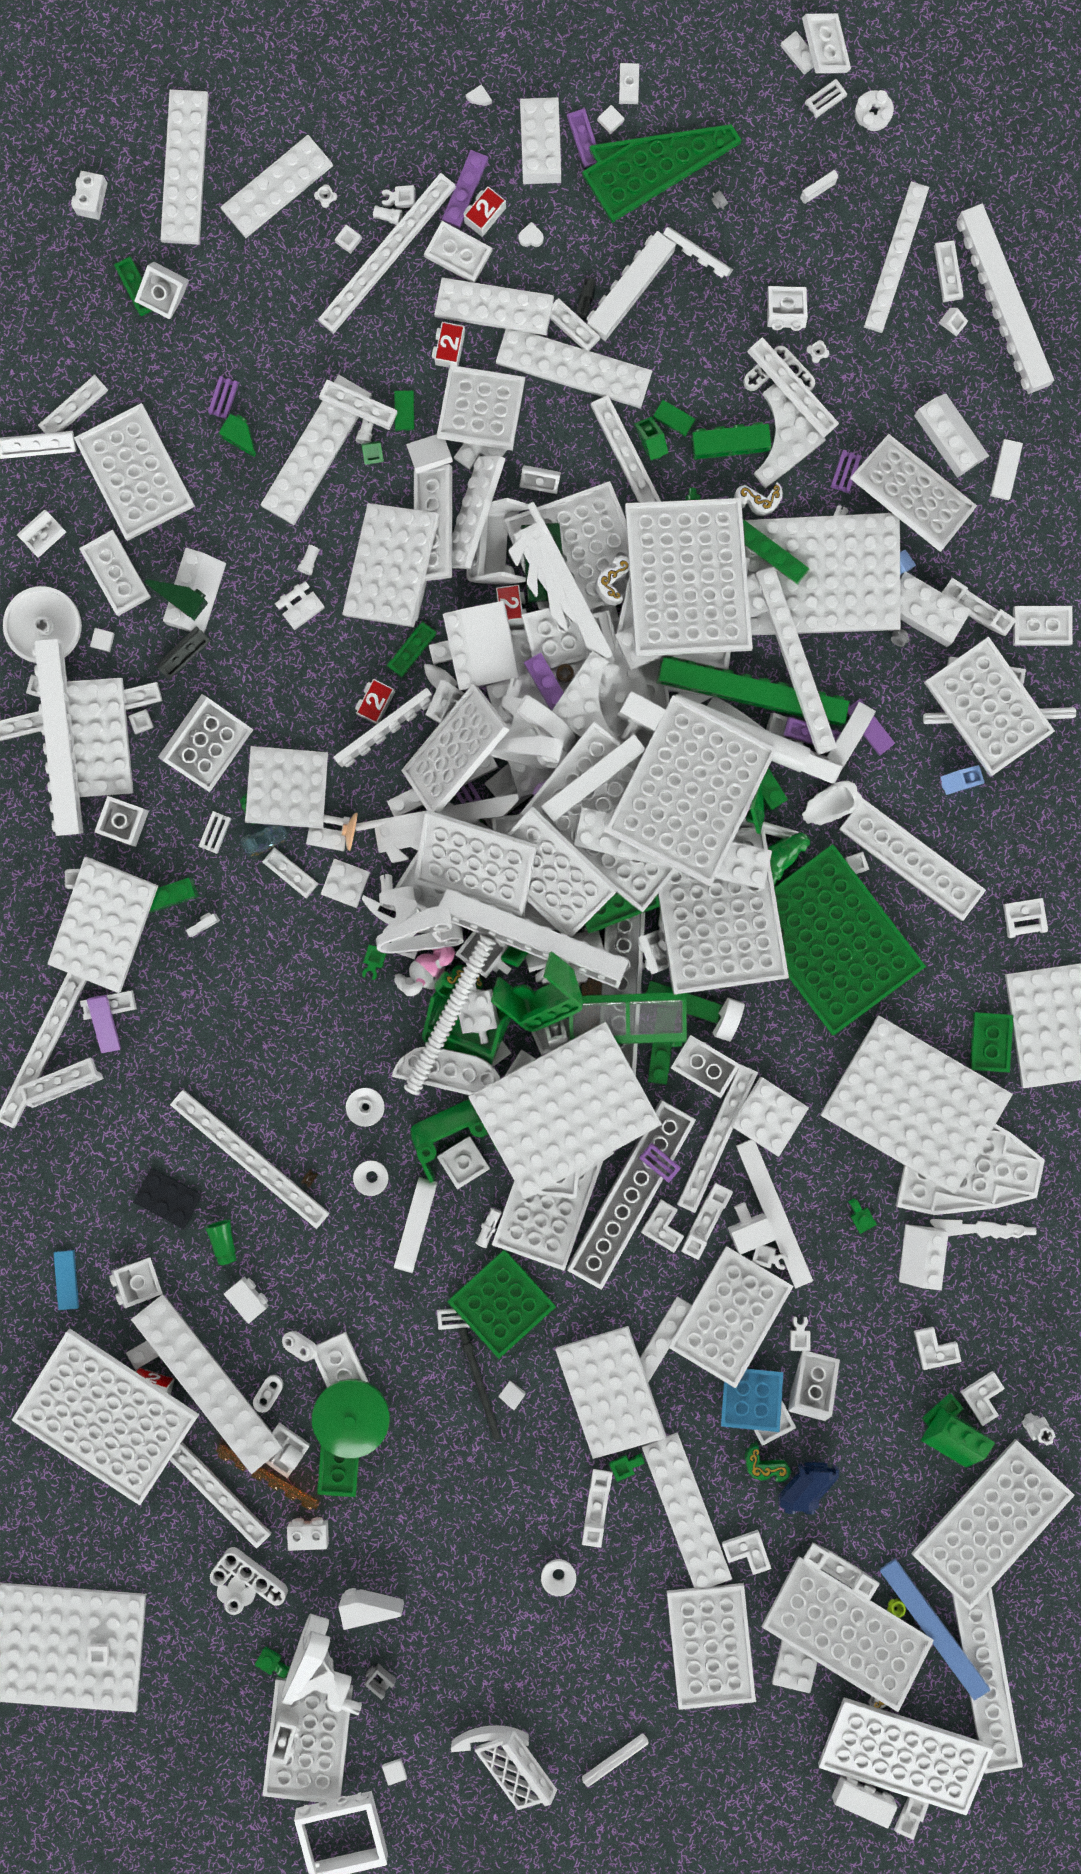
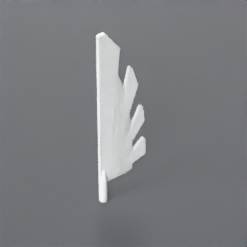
M534 502L528 504V508L536 523L514 534L517 542L508 551L512 560L518 566L522 555H525L530 564L527 578L528 587L534 596L537 597V578L539 579L548 594L551 617L566 632L568 627L563 612L578 625L586 647L606 659L612 657L613 653Z
M519 794L444 807L439 814L470 824L479 819L504 817L520 801ZM426 811L357 823L355 829L356 831L375 828L379 853L387 852L392 863L406 861L409 858L399 849L412 847L419 851Z

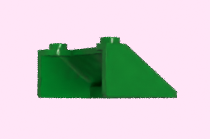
M435 991L431 996L422 1034L425 1044L429 1042L428 1038L432 1036L431 1032L434 1031V1026H437L436 1022L440 1020L439 1016L442 1015V1010H445L444 1006L448 1004L447 1000L451 998L450 994H453V991L446 996L440 995ZM497 1009L498 1027L486 1031L489 1042L481 1044L479 1033H462L459 1015H457L458 1019L454 1021L455 1025H452V1031H449L450 1035L446 1036L447 1041L443 1042L444 1047L441 1048L477 1056L492 1065L511 1018L500 1009Z

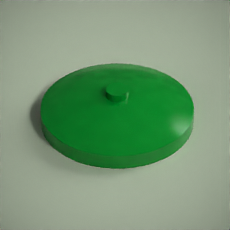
M344 1379L328 1386L318 1397L312 1413V1427L317 1440L328 1452L342 1458H359L374 1451L384 1440L390 1423L389 1407L382 1393L370 1383L359 1379Z

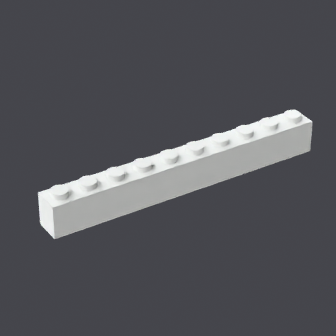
M982 203L962 211L957 219V228L960 232H963L966 249H970L972 254L971 262L978 269L979 282L984 284L986 299L988 302L991 301L993 316L1000 323L999 330L1002 337L1006 338L1007 351L1010 355H1013L1015 360L1014 368L1016 372L1020 373L1022 378V388L1030 394L1048 387L1054 381L1053 375L984 205Z
M61 639L34 641L35 645L32 646V652L37 662L34 670L39 680V685H37V694L41 698L39 713L43 716L41 732L42 735H45L43 751L47 755L48 762L45 764V769L50 779L47 787L52 797L50 811L54 815L52 830L56 833V836L83 833L63 641Z
M447 889L439 906L450 908L451 922L479 934H484V936L545 960L548 959L549 952L552 951L573 968L575 972L615 988H619L629 962L620 955L610 954L606 950L590 946L582 940L577 941L570 938L567 934L557 933L547 926H540L529 919L519 918L512 912H504L494 905H487L476 898L466 897L456 890L451 891Z

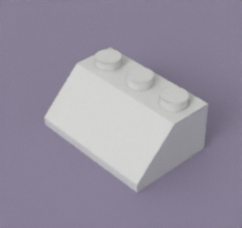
M905 1224L899 1282L920 1288L942 1290L948 1232L946 1230Z

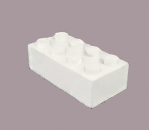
M558 97L520 99L523 184L561 183Z
M905 571L900 577V620L946 647L951 645L971 610Z

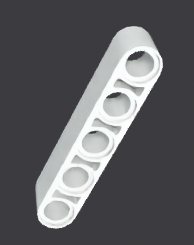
M421 1177L418 1179L394 1265L396 1269L413 1273L438 1182L433 1181L430 1183L428 1179Z

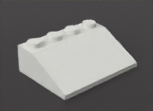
M504 601L443 614L459 690H468L472 684L483 687L512 678H519L520 675Z
M201 694L158 757L210 792L253 729Z

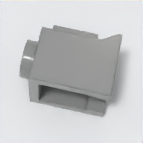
M378 1663L375 1668L371 1666L366 1672L364 1685L382 1700L389 1686L393 1688L396 1678ZM377 1674L383 1679L381 1683L374 1679Z

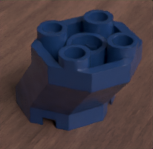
M805 1462L804 1467L802 1464H798V1473L778 1495L780 1508H784V1512L787 1514H795L796 1511H804L805 1514H815V1510L819 1509V1500L839 1478V1468L833 1464L832 1468H830L826 1462Z

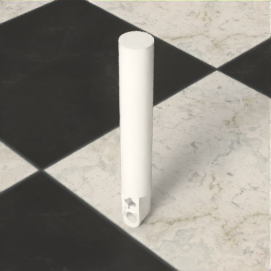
M678 694L675 695L777 749L772 758L773 762L798 772H805L827 782L836 783L843 768V764L821 754L817 755L809 747Z

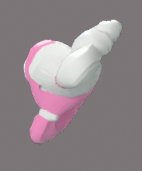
M453 947L432 949L434 951L433 954H421L409 967L410 977L407 978L402 974L395 975L394 981L397 987L407 996L417 995L422 990V987L435 989L434 984L445 971L444 966L449 965L454 959L455 950Z

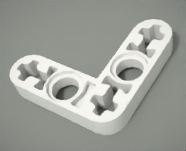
M776 347L774 351L780 354L784 353V359L782 360L788 366L794 365L798 368L797 377L803 373L801 378L804 381H810V387H806L812 391L815 386L814 377L786 347ZM757 364L746 374L743 383L747 390L755 391L770 377L762 372L761 367ZM758 372L760 376L757 378L755 382L756 385L753 383L751 385L748 384L749 378L754 379L757 376Z

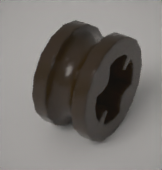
M568 664L560 665L556 671L557 679L564 683L569 682L574 675L573 668ZM563 668L568 669L567 672L570 671V675H567V678H562L563 675L560 676L559 672H562Z
M310 1169L301 1183L307 1184V1188H309L318 1176V1173H313L312 1169Z

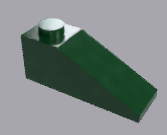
M149 579L145 581L151 589L193 621L197 619L208 604L204 599L206 595L197 588L194 591L186 586Z

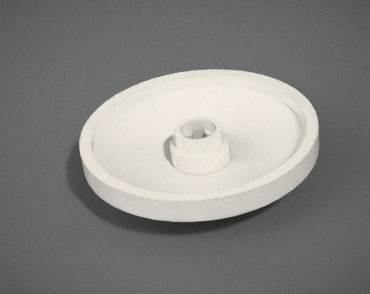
M38 586L22 591L9 603L3 618V632L10 648L18 656L36 664V657L33 656L32 646L35 645L34 641L61 639L63 641L65 658L75 648L81 635V617L76 605L64 593L51 587Z

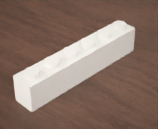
M659 231L654 236L650 235L645 242V248L635 254L634 262L631 266L627 265L621 274V279L619 281L615 280L610 287L611 292L607 296L604 295L598 303L599 307L597 310H592L588 315L587 325L604 341L611 335L674 253L676 244Z

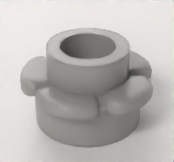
M720 190L717 193L713 192L712 202L717 209L720 207L724 209V206L728 204L727 200Z
M903 629L894 630L891 641L895 645L903 647L909 642L908 633Z

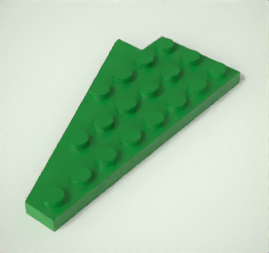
M732 124L591 145L589 146V152L597 163L584 170L582 176L613 223L741 144L742 140Z

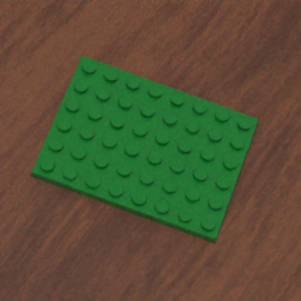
M833 844L774 887L789 979L832 1036L926 967Z

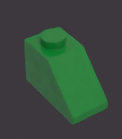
M230 413L219 431L220 437L255 457L256 452L250 428L246 423L247 420L238 414L234 416Z
M652 416L634 423L644 450L651 460L661 458L669 453L664 433Z

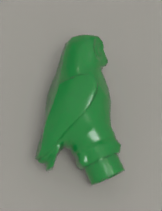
M799 832L768 847V850H772L770 866L774 886L777 880L779 881L782 878L784 871L794 863L799 853L806 851L811 841L807 834Z

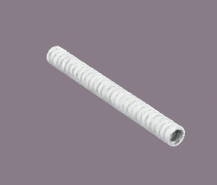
M484 934L480 935L481 939L477 941L478 945H475V951H472L473 955L469 957L470 961L466 963L467 967L463 968L464 973L461 972L462 977L458 978L459 983L455 984L456 989L452 990L454 993L450 994L451 998L447 1000L448 1004L444 1006L445 1010H442V1015L439 1016L440 1020L436 1022L437 1026H434V1031L431 1032L432 1036L428 1038L429 1042H426V1047L423 1048L424 1052L420 1054L421 1058H418V1063L415 1064L416 1068L412 1069L413 1074H410V1079H407L408 1084L404 1085L405 1090L411 1094H420L419 1090L423 1088L422 1084H425V1079L428 1078L427 1074H430V1068H433V1063L436 1062L435 1058L439 1057L438 1052H441V1047H444L443 1042L447 1041L446 1036L450 1035L449 1031H452V1025H455L454 1021L458 1019L457 1015H460V1009H463L462 1005L466 1003L465 999H468V993H471L470 989L474 987L473 983L477 982L476 977H479V972H482L481 967L485 966L484 961L488 960L487 955L490 956V950H493L492 946L496 944L494 939L484 936Z

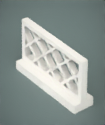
M515 1730L508 1731L505 1737L476 1746L475 1752L517 1810L543 1803L544 1806L551 1805L557 1789ZM501 1745L505 1751L498 1749V1746ZM484 1751L493 1753V1757L486 1755ZM496 1755L506 1758V1762L496 1759ZM509 1760L513 1761L516 1766L508 1764ZM494 1765L504 1768V1772L497 1770ZM507 1770L516 1773L517 1776L514 1777L507 1774ZM520 1775L523 1776L526 1779V1781L519 1779ZM505 1780L515 1783V1786L508 1785ZM518 1785L527 1788V1792L518 1789ZM530 1791H534L537 1796L530 1794ZM516 1795L526 1798V1800L520 1802Z

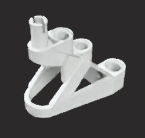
M512 678L510 679L507 695L503 696L501 708L513 717L512 726L489 756L553 773L568 754L562 751L564 742L556 738L543 736L540 729L534 723H528L516 712L523 700L518 698L522 681L516 679L515 682V679Z
M385 874V879L384 875L380 876L382 891L379 894L380 905L396 911V917L383 930V933L377 936L376 945L378 951L383 953H399L452 947L463 943L462 926L451 922L449 907L436 906L426 908L416 902L413 887L406 886L393 889L392 875ZM430 928V933L414 937L417 932Z
M310 1613L282 1690L281 1703L292 1705L294 1700L297 1701L316 1690L327 1694L329 1710L338 1713L340 1710L358 1716L362 1703L346 1698L352 1677L334 1671L333 1659L328 1652L330 1637L325 1634L329 1625V1619Z

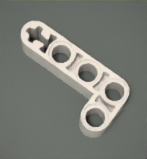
M235 1547L226 1550L210 1574V1581L215 1586L223 1585L232 1574L273 1605H281L288 1593L287 1586ZM227 1556H234L236 1558V1561H229ZM244 1567L250 1568V1569H251V1573H246V1572H244V1571H243V1568H244ZM216 1571L223 1572L224 1577L217 1576ZM258 1579L266 1580L267 1584H260Z

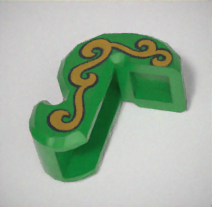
M456 965L450 973L444 971L434 984L436 992L446 996L453 989H456L455 984L459 983L458 978L462 977L461 972L464 973L463 968L467 966ZM479 976L476 977L477 982L475 984L476 989L481 990L483 983Z
M757 1442L751 1443L746 1449V1467L748 1473L754 1479L763 1481L774 1476L776 1482H784L790 1477V1468L784 1460L759 1461V1445Z

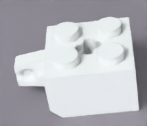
M473 931L455 955L465 963L469 962V957L473 955L472 951H475L474 947L478 945L477 941L481 939L480 935L482 934ZM495 940L496 944L492 946L493 950H490V956L487 955L488 960L484 961L485 966L481 967L482 972H479L482 976L487 978L492 970L497 973L499 969L508 975L512 970L501 960V956L508 948L506 944Z

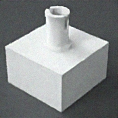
M631 691L616 716L629 723L621 739L625 741L629 734V738L634 734L636 736L639 729L651 735L659 724L665 709Z
M745 1202L734 1206L740 1223L728 1227V1230L740 1255L776 1240L768 1218L763 1213L751 1218Z

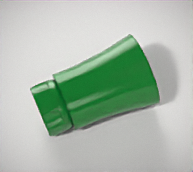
M223 1220L205 1226L204 1228L210 1239L214 1255L217 1257L218 1265H226L236 1261L231 1220Z

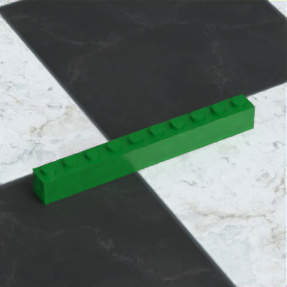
M667 656L660 661L656 684L804 718L795 689L789 687L787 683L778 682V684L770 683L771 680L766 678H759L757 680L753 679L752 675L741 674L740 676L733 674L734 671L723 669L722 671L715 670V667L711 665L697 666L696 662L688 660L680 662L678 658ZM818 691L828 723L838 726L845 724L850 701L844 700L843 696L833 695V697L826 696L825 692Z

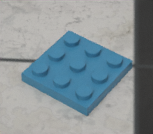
M746 1369L736 1388L724 1381L721 1426L780 1432L783 1372Z

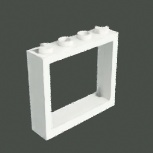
M372 1791L360 1792L347 1797L342 1796L329 1801L324 1800L316 1804L296 1808L294 1822L309 1874H350L387 1865L388 1852ZM367 1810L376 1848L314 1861L305 1828L306 1823Z

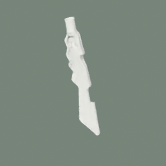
M930 1220V1223L935 1228L946 1230L948 1236L977 1233L981 1238L992 1236L996 1239L999 1237L1008 1239L1010 1237L1020 1238L1023 1235H1036V1228L1011 1223L1000 1225L994 1222L977 1221L976 1224H962L963 1220Z

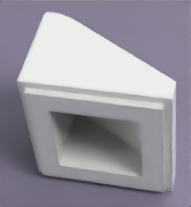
M949 308L939 321V324L957 336L968 320L958 308Z
M509 1381L499 1395V1398L515 1410L525 1396V1391Z

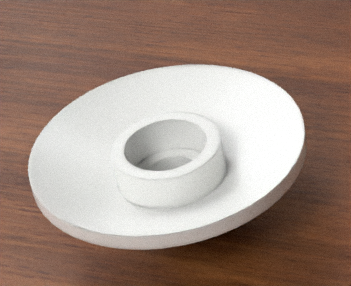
M361 1088L349 1096L346 1102V1112L349 1119L356 1125L371 1126L377 1123L383 1116L384 1101L375 1090ZM364 1103L369 1104L368 1110L362 1108Z

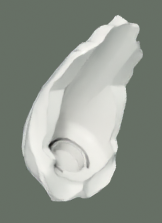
M850 781L836 782L807 802L806 810L802 813L803 820L807 824L814 823L818 825L832 822L853 813L860 806L862 795L857 791V786Z

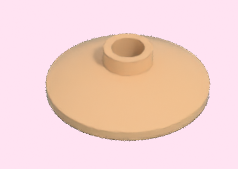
M358 813L351 817L348 825L343 824L341 835L345 836L346 846L349 851L353 842Z

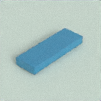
M74 1250L54 1252L58 1310L78 1309Z

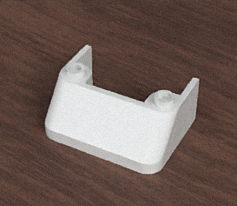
M509 498L491 503L471 568L467 569V579L469 581L498 585H510L526 581L525 577L515 575L514 569L511 566L505 565L508 531L504 524V519L518 515L519 511L529 509L527 503Z

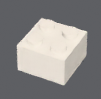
M107 796L95 833L136 847L149 811Z

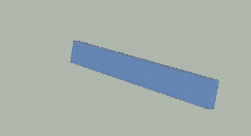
M895 1558L881 1567L880 1572L925 1634L934 1640L933 1645L975 1701L989 1692L990 1687L897 1559Z

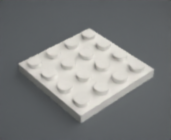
M450 365L437 438L513 451L525 377Z
M251 746L245 823L323 828L328 752Z

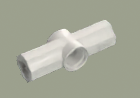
M1032 1413L1025 1415L1022 1424L1033 1441L1037 1439L1045 1445L1052 1444L1056 1436L1049 1427L1045 1417L1039 1418Z

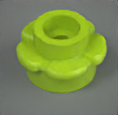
M891 1599L888 1602L887 1611L900 1618L905 1614L906 1608L900 1599Z

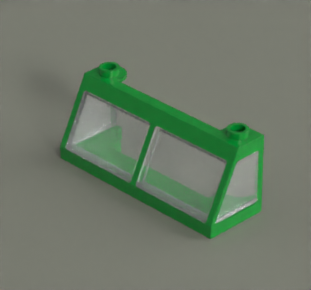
M674 993L582 996L584 1000L582 1010L569 1016L570 1040L606 1022L618 1044L669 1043L671 1047H681L682 1043L687 1041L686 993L675 995Z

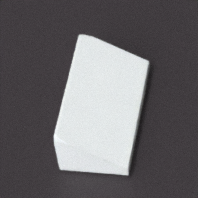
M524 465L520 487L557 494L561 472Z

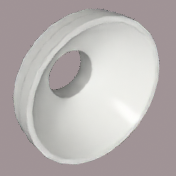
M372 1160L361 1163L353 1175L356 1189L367 1196L380 1194L386 1188L389 1179L386 1168L381 1163ZM370 1171H374L378 1176L377 1181L373 1183L366 1179V1175Z
M562 1559L548 1562L542 1570V1586L549 1594L554 1596H564L570 1593L576 1583V1573L573 1566ZM556 1569H561L564 1572V1577L561 1580L553 1577V1572Z

